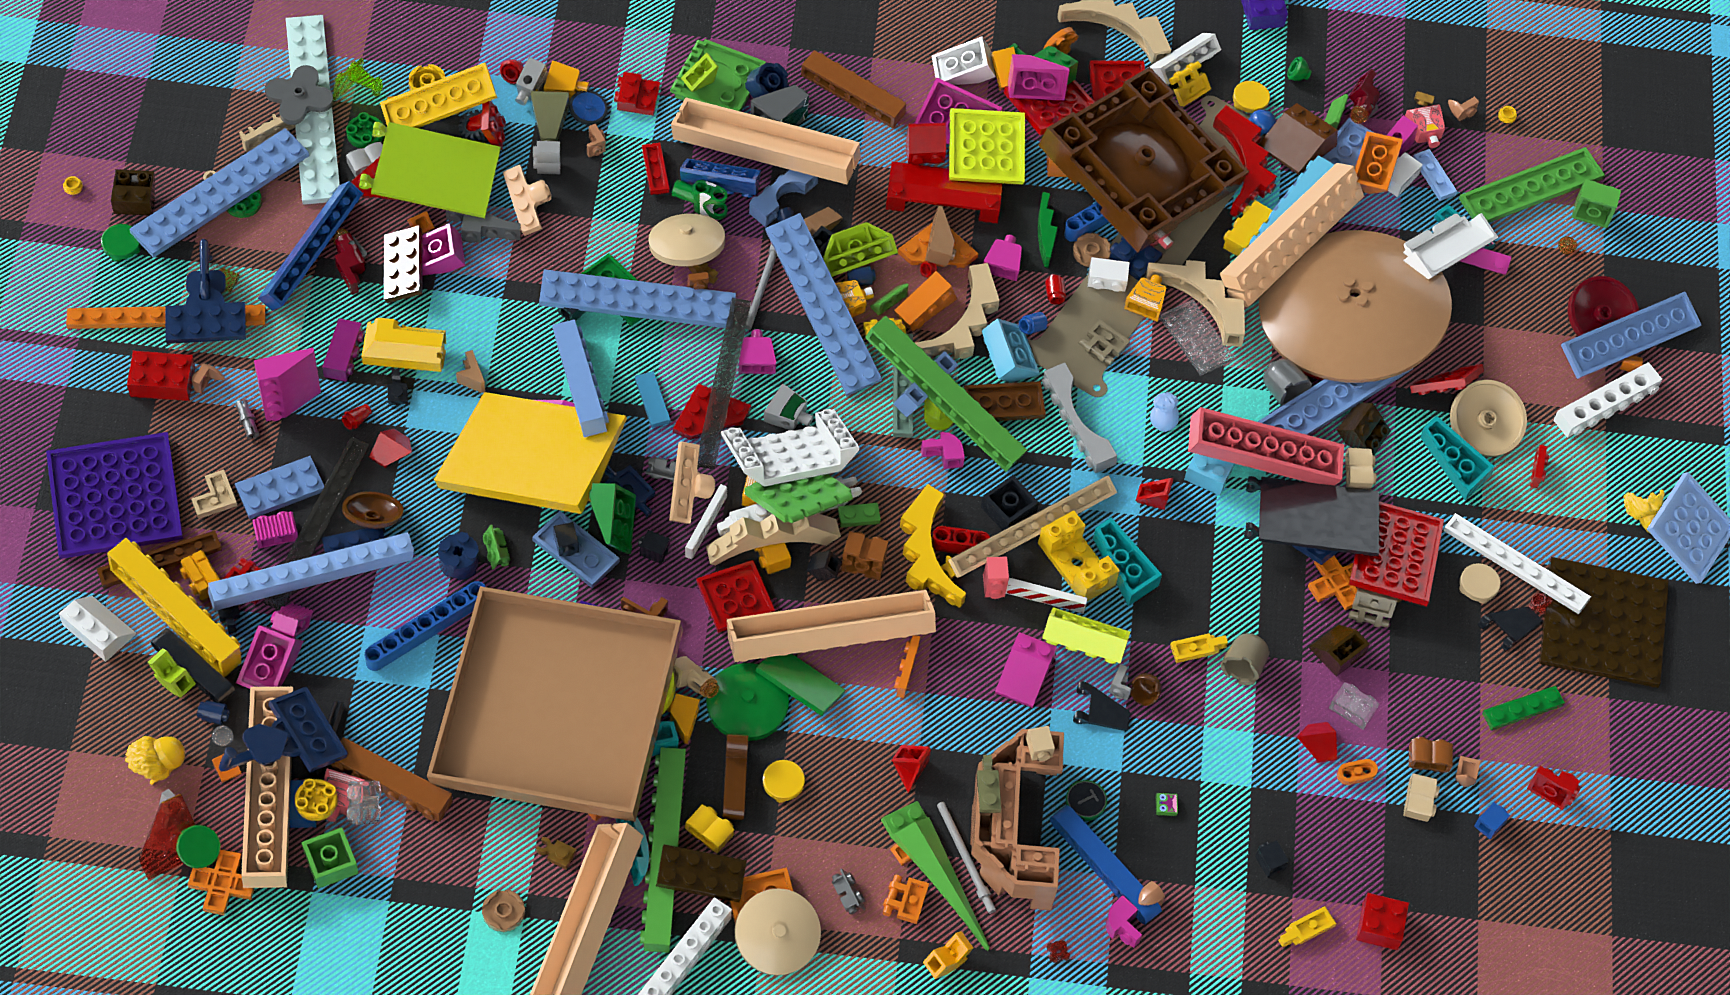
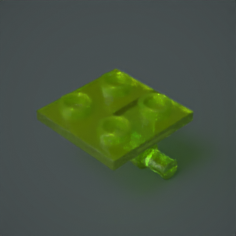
M360 58L357 62L353 61L348 66V70L336 76L333 99L337 100L355 83L373 90L372 94L379 96L380 91L383 89L382 78L375 77L374 79L363 69L364 59Z

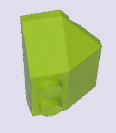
M865 222L832 234L823 260L833 277L898 253L892 234Z

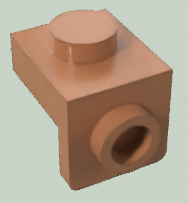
M596 124L589 126L591 143L587 144V155L592 157L606 151V138L602 129L599 130Z

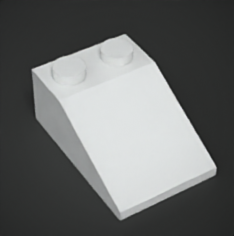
M983 37L932 55L935 77L952 85L981 83L996 77L991 50Z

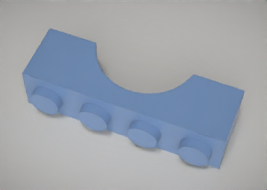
M789 170L784 175H780L771 186L768 185L759 196L751 199L749 214L766 227L777 218V212L779 211L777 200L782 195L789 192L806 194L818 184V177Z
M945 351L934 360L947 374H950L958 366ZM914 382L893 404L908 417L924 402L928 395Z

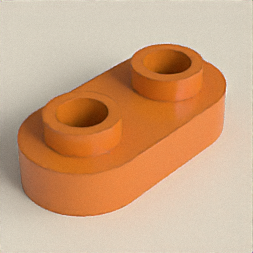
M1371 759L1344 763L1337 771V779L1344 785L1370 781L1375 778L1378 766ZM1363 770H1368L1369 773L1366 774L1363 772ZM1344 774H1348L1350 778H1346Z

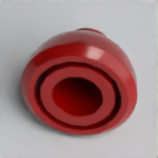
M506 60L500 65V75L506 82L516 84L524 66L519 60Z

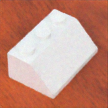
M93 596L73 600L59 613L62 625L105 662L136 635V632Z

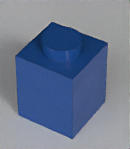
M1493 802L1478 818L1474 827L1491 839L1505 825L1510 815L1504 807Z

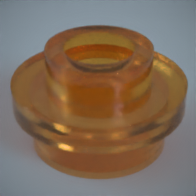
M1562 237L1558 242L1560 252L1566 255L1573 253L1577 248V242L1571 237Z

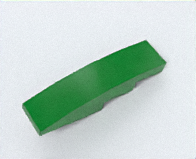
M1043 192L1038 216V240L1044 267L1048 268L1057 227L1051 226L1054 210L1047 209L1050 193Z

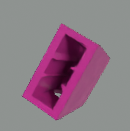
M1404 115L1386 135L1403 139L1399 157L1414 143L1418 128L1417 124Z
M1006 235L1005 240L996 239L985 257L984 263H988L992 275L1017 281L1022 246L1015 244L1016 237L1013 235Z
M755 329L751 332V337L743 339L738 374H775L776 358L772 339L763 337V331Z

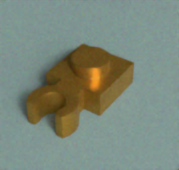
M1417 91L1414 100H1416L1418 105L1427 107L1433 104L1435 96Z
M707 262L688 266L693 274L708 272L711 284L718 280L716 277L718 272L709 268Z
M542 837L541 842L546 844L547 847L541 848L537 846L536 852L540 855L548 854L547 859L549 862L567 870L576 854V849L559 840L553 845L548 838Z

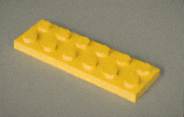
M482 63L382 101L380 105L387 127L388 123L392 122L420 128L498 97L487 64Z

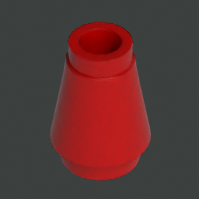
M367 404L346 411L342 416V422L346 428L350 430L356 429L372 414V410Z

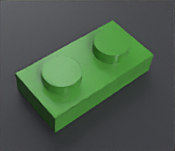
M878 503L838 506L841 528L880 524Z

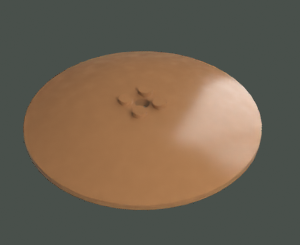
M1363 230L1327 233L1259 297L1260 322L1273 348L1284 359L1291 360L1304 372L1323 379L1346 383L1384 380L1400 375L1419 365L1436 350L1443 340L1450 324L1452 299L1448 283L1442 272L1427 279L1403 261L1408 256L1403 253L1406 250L1404 248L1406 241L1383 233ZM1352 293L1360 294L1357 297L1351 296Z

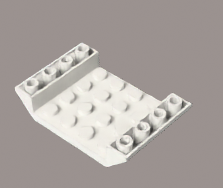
M826 409L815 413V427H805L795 431L788 430L785 433L769 434L760 438H749L747 440L741 428H729L728 430L721 431L723 439L743 472L763 486L839 472L859 451L858 444L834 409Z

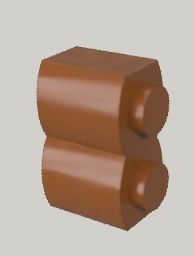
M1416 737L1411 740L1409 744L1410 768L1443 773L1451 770L1453 766L1452 743L1443 739L1431 741L1425 737Z

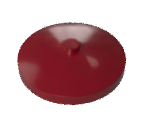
M1594 276L1584 280L1575 287L1570 295L1567 310L1572 329L1577 336H1581L1639 311V306L1632 292L1623 283L1607 276Z

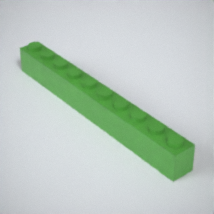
M884 316L870 329L865 338L912 383L915 382L928 395V398L1005 472L1022 458L1027 451L1023 444L1017 441L1006 428L1002 427L991 414L981 407L979 402L975 401L964 388L960 387L949 374L938 366L937 362L932 360L922 348L918 347L892 320Z
M661 747L660 755H656L655 767L659 768V772L654 774L653 786L657 787V793L652 795V806L656 807L655 812H651L650 825H654V831L649 832L648 844H652L648 863L651 866L650 871H647L645 876V884H649L648 891L644 890L643 903L647 904V911H642V923H645V931L641 930L640 943L644 944V951L670 953L675 890L656 887L663 844L678 847L686 749Z

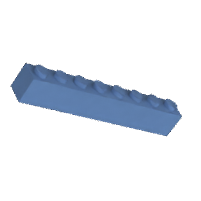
M575 319L552 325L583 437L607 432L606 423H609L607 412L604 411L603 399H599L602 397L596 376L593 374L592 362H589L591 360L589 352L586 350L587 347L581 326L577 327Z

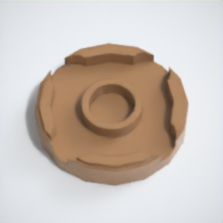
M1086 233L1077 238L1073 246V254L1077 262L1083 266L1090 267L1092 257L1109 260L1111 246L1105 237L1102 238L1096 233Z
M498 890L491 893L485 899L482 915L484 922L489 928L495 931L507 932L514 930L521 924L525 915V907L522 898L517 893L511 890Z

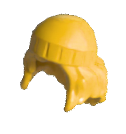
M1661 489L1657 496L1652 492L1648 499L1637 497L1634 493L1629 492L1623 497L1627 514L1639 520L1648 533L1650 532L1647 528L1664 503L1665 492Z
M144 736L128 746L125 761L128 762L129 769L134 773L144 775L146 779H151L150 784L153 785L157 781L168 778L174 769L183 764L185 750L183 744L175 737L166 736L155 739L150 736Z

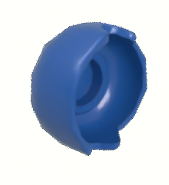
M1256 110L1248 119L1262 128L1260 136L1267 134L1276 123L1274 115L1267 110Z

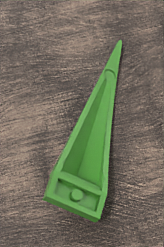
M918 801L884 816L881 821L890 837L928 877L968 926L983 948L988 951L990 948L961 884L930 818H927Z

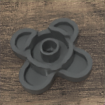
M310 65L296 68L289 80L273 78L265 85L267 99L281 104L279 108L280 118L288 125L301 123L306 113L310 111L312 113L314 111L325 112L334 103L332 92L327 88L317 86L319 82L318 71Z

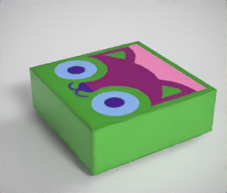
M1157 793L1156 815L1177 816V794Z

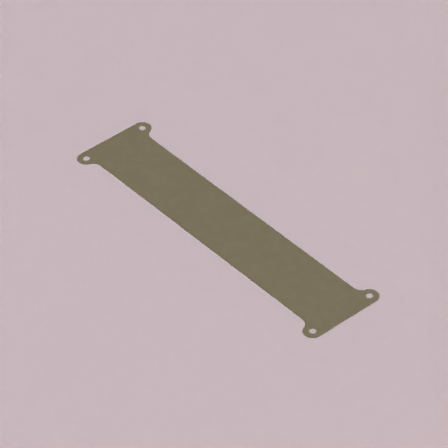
M1215 96L1204 97L1201 105L1206 111V117L1199 126L1219 147L1225 145L1239 160L1232 145L1221 133L1213 128L1215 116L1225 105L1249 119L1250 115L1237 110ZM1213 101L1215 105L1210 107L1207 103ZM1263 134V135L1260 136V137H1261L1260 142H1261L1262 139L1266 136V134ZM1236 191L1203 212L1199 211L1178 224L1177 228L1171 231L1168 236L1174 242L1171 247L1165 250L1159 243L1154 246V248L1163 253L1162 258L1157 263L1182 265ZM1118 233V235L1110 244L1111 247L1115 242L1119 244L1122 241V235L1120 233ZM1088 273L1043 335L1037 340L1028 339L1036 364L1048 370L1066 363L1073 376L1074 386L1094 397L1105 395L1107 385L1103 381L1102 375L1109 364L1106 362L1102 363L1098 360L1099 357L1085 351V348L1079 343L1083 338L1088 341L1091 340L1087 336L1088 331L1099 320L1127 339L1142 321L1144 316L1124 309L1127 296L1138 283V280L1129 274L1125 292H1116L1109 289L1087 287ZM1096 345V347H1098L1100 350H1105V348L1101 345ZM1111 353V354L1109 355V356H1111V357L1114 359V357H1115L1114 354ZM1099 385L1101 389L1099 391H1095L1093 389V386Z

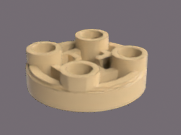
M1478 563L1469 565L1464 569L1460 577L1459 589L1461 593L1470 599L1485 604L1497 595L1501 582L1499 575L1493 568Z

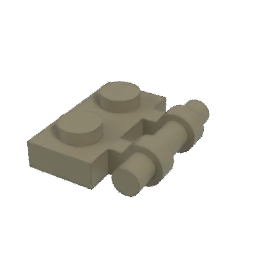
M1099 320L1088 331L1087 336L1091 340L1088 341L1083 338L1079 343L1085 348V351L1093 353L1099 357L1098 360L1102 363L1106 362L1111 366L1115 359L1109 355L1112 353L1119 357L1129 346L1130 340ZM1096 345H1101L1105 348V350H1100L1098 347H1096Z
M1357 588L1352 609L1359 611H1350L1348 618L1356 620L1357 623L1362 624V622L1373 624L1374 627L1380 628L1382 626L1388 628L1390 620L1383 619V617L1392 618L1397 598ZM1368 612L1376 614V616L1367 615L1365 613Z

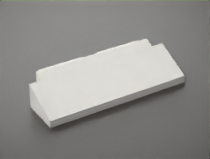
M1482 213L1471 221H1468L1465 216L1460 217L1458 214H1454L1433 226V234L1430 230H1426L1405 242L1404 248L1406 250L1403 253L1408 257L1403 261L1427 279H1430L1493 242L1498 236Z

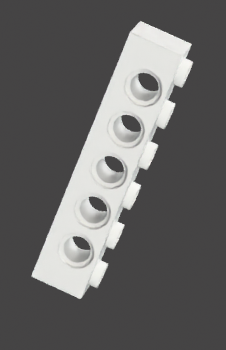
M1648 362L1558 410L1553 421L1567 438L1573 434L1578 435L1584 428L1588 426L1593 427L1599 420L1603 418L1608 419L1616 411H1623L1631 403H1638L1646 395L1656 393L1659 390L1662 378Z
M714 897L638 995H672L730 921L732 909Z

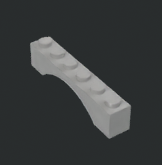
M1066 363L1045 370L1044 379H1042L1043 386L1046 390L1050 391L1051 400L1060 409V417L1063 421L1067 422L1070 435L1072 437L1075 436L1079 451L1085 454V461L1088 467H1092L1093 471L1098 473L1116 465L1117 454L1109 440L1092 432L1076 414L1071 398L1073 376Z

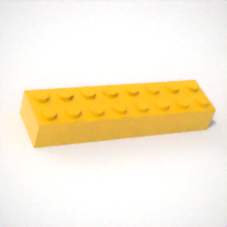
M125 538L107 553L110 570L223 677H226L242 663L239 641L233 636L230 638L225 633V628L220 623L216 624L211 619L212 617L207 610H201L191 595L187 596L183 593V588L177 582L173 583L164 569H158L155 566L154 560L149 555L145 556L136 542H130Z

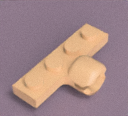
M520 165L504 171L503 175L518 221L521 223L522 233L526 236L542 229L536 208L538 205L552 199L548 185L545 184L544 180L528 185Z
M678 443L669 521L690 524L694 497L708 499L714 493L715 479L711 475L700 474L697 470L700 449L698 444Z

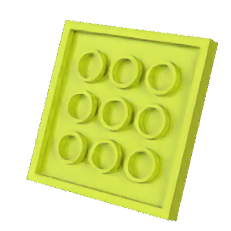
M951 108L949 180L1024 185L1025 113Z

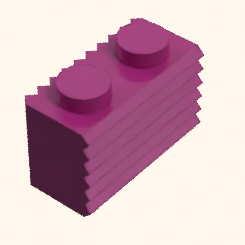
M282 511L277 513V515L269 517L263 515L252 520L258 549L299 540L292 511L289 513Z
M293 602L286 607L282 606L278 612L274 611L272 614L271 623L273 624L271 630L294 638L308 629L313 611L312 609H305L301 605H294Z

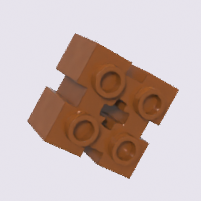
M849 531L843 551L841 571L856 575L858 572L865 574L864 577L880 581L889 541L881 537L868 539L861 532Z

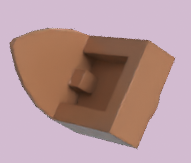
M1475 96L1463 104H1459L1455 100H1448L1452 114L1459 121L1466 117H1472L1477 112L1479 101Z
M204 363L199 371L193 374L192 383L194 391L202 394L210 379L224 380L225 377L215 367Z
M1460 756L1456 781L1461 786L1469 787L1476 783L1481 760Z
M1151 881L1141 890L1138 903L1140 905L1159 903L1161 906L1165 895L1161 888Z

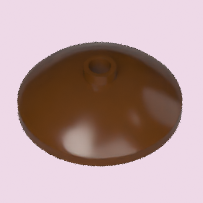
M379 492L353 494L344 500L342 506L343 514L349 521L368 529L390 527L402 519L404 511L402 504L397 499Z

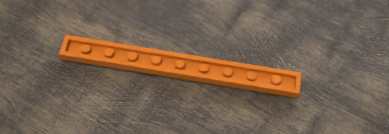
M246 305V326L266 325L265 305ZM165 306L67 308L66 326L67 329L165 327Z

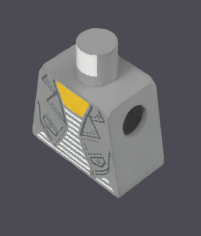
M530 57L528 58L516 82L518 96L515 101L518 104L525 106L528 100L531 101V91L544 90L548 76L546 64Z

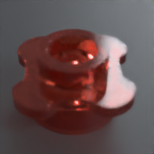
M1538 593L1531 598L1529 607L1532 610H1537L1539 613H1544L1547 606L1553 600L1551 597L1547 598L1543 593Z
M1061 940L1047 944L1046 948L1050 952L1049 959L1051 962L1056 963L1062 959L1067 961L1070 958L1065 941Z

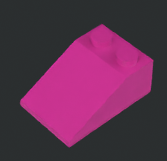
M1012 54L1008 78L1009 98L1065 100L1069 68L1032 55Z
M451 224L422 235V275L448 273L465 266L462 237Z
M258 625L236 683L249 689L251 687H281L298 657L303 641L271 630L270 627Z
M1019 632L995 693L1033 708L1055 657L1057 647Z

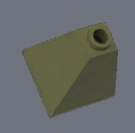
M531 91L532 109L540 140L558 141L569 112V92Z

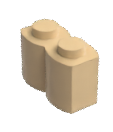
M1347 449L1345 454L1347 487L1371 490L1373 484H1376L1377 475L1373 472L1376 458L1375 455H1372L1371 449Z
M1412 774L1408 783L1403 816L1426 822L1429 821L1431 816L1434 817L1437 805L1434 804V798L1438 797L1440 786H1437V779Z

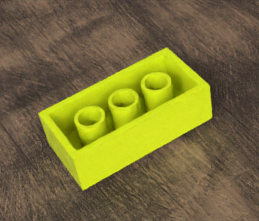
M1053 607L1042 639H1045L1051 645L1061 644L1070 651L1077 652V650H1080L1089 657L1097 658L1099 656L1105 658V661L1108 663L1116 664L1117 662L1121 663L1130 631Z

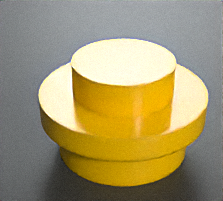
M1505 106L1499 110L1498 117L1504 123H1513L1517 117L1516 110L1511 106Z
M70 176L64 181L63 188L67 194L75 195L82 191L83 184L77 177Z

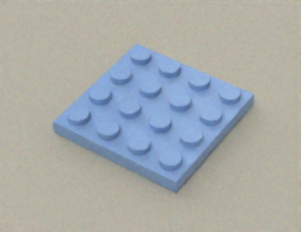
M1687 472L1682 474L1647 530L1697 584L1703 581L1729 540L1730 518L1691 474Z

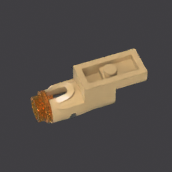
M687 656L676 658L673 672L677 688L688 686L696 693L707 698H712L718 693L719 685L717 681L705 669L696 665Z

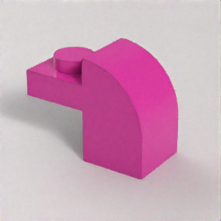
M940 432L939 439L930 438L922 441V457L941 456L943 469L963 467L965 458L963 446L955 435Z
M1123 895L1109 910L1106 919V930L1112 939L1119 934L1125 944H1130L1134 948L1139 944L1142 934L1130 924L1136 917L1138 909Z

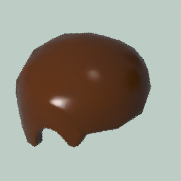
M1141 673L1132 681L1130 695L1138 704L1150 706L1161 695L1162 686L1160 680L1150 673Z

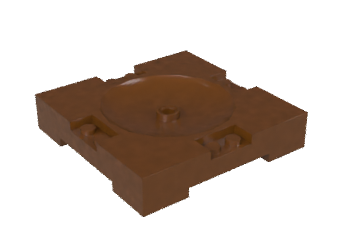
M1151 67L1128 79L1122 87L1076 114L1073 112L1047 127L1038 144L1074 185L1080 183L1102 207L1100 213L1137 252H1140L1176 229L1178 224L1195 213L1203 212L1239 189L1249 173L1225 145L1219 147L1172 98L1174 94L1172 89Z

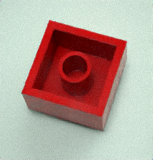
M1367 893L1362 903L1356 940L1398 950L1403 941L1409 903Z

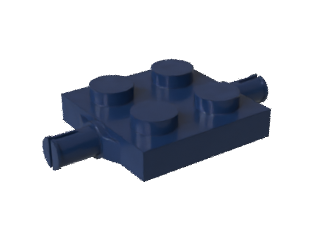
M607 465L604 473L609 479L605 483L617 484L635 494V510L640 509L648 517L652 510L646 505V502L655 496V490L630 465L616 473Z

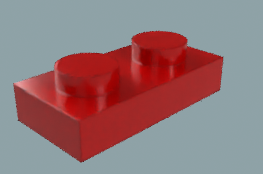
M1539 445L1535 453L1530 487L1538 488L1540 482L1545 480L1547 471L1544 470V465L1546 466L1549 460V454H1546L1547 446Z

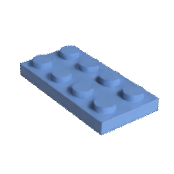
M311 456L235 483V488L249 520L325 492L324 484Z
M559 511L532 537V540L593 588L620 562V558L575 522L573 523L579 542V552L571 556H559L554 539L553 526L573 522Z

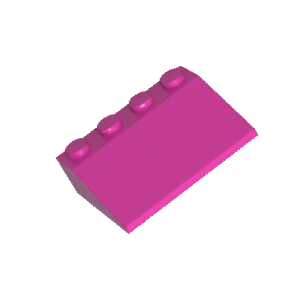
M936 77L914 124L946 123V144L949 145L951 108L1004 112L1005 110L994 103Z
M314 348L254 360L266 422L286 418L321 393Z

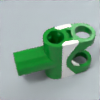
M680 180L675 182L672 196L693 203V209L696 213L718 220L726 217L728 209L724 203L727 201L728 195L724 188L705 180H698L693 185ZM716 193H722L724 197L722 199H716L714 195ZM717 208L724 209V212L722 214H716L714 210Z

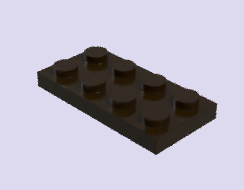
M663 844L656 887L740 902L747 860Z

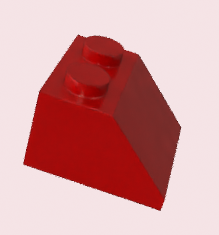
M946 123L908 124L906 138L907 163L915 165L945 163Z

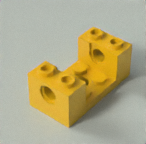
M1073 510L1041 528L1038 544L1074 593L1078 596L1086 597L1087 601L1116 586L1120 570L1109 556L1101 560L1097 557L1083 538L1085 524ZM1078 559L1082 562V565L1075 566L1072 560Z

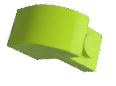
M163 648L147 662L155 672V678L167 690L180 698L196 684L187 670L178 666L168 651Z

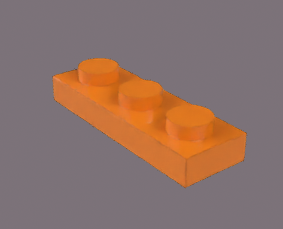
M913 635L911 642H906L904 653H907L906 659L901 660L899 667L902 674L901 677L897 676L894 688L897 689V697H905L921 636Z

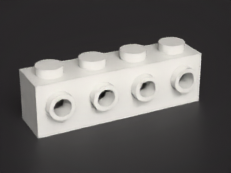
M1202 33L1149 67L1169 85V79L1173 77L1174 73L1184 70L1190 63H1195L1196 61L1202 63L1221 51L1215 34Z

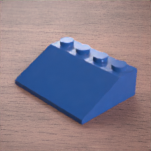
M688 158L680 167L681 181L691 185L698 180H705L724 188L727 194L737 192L742 193L744 197H753V195L758 193L761 170Z

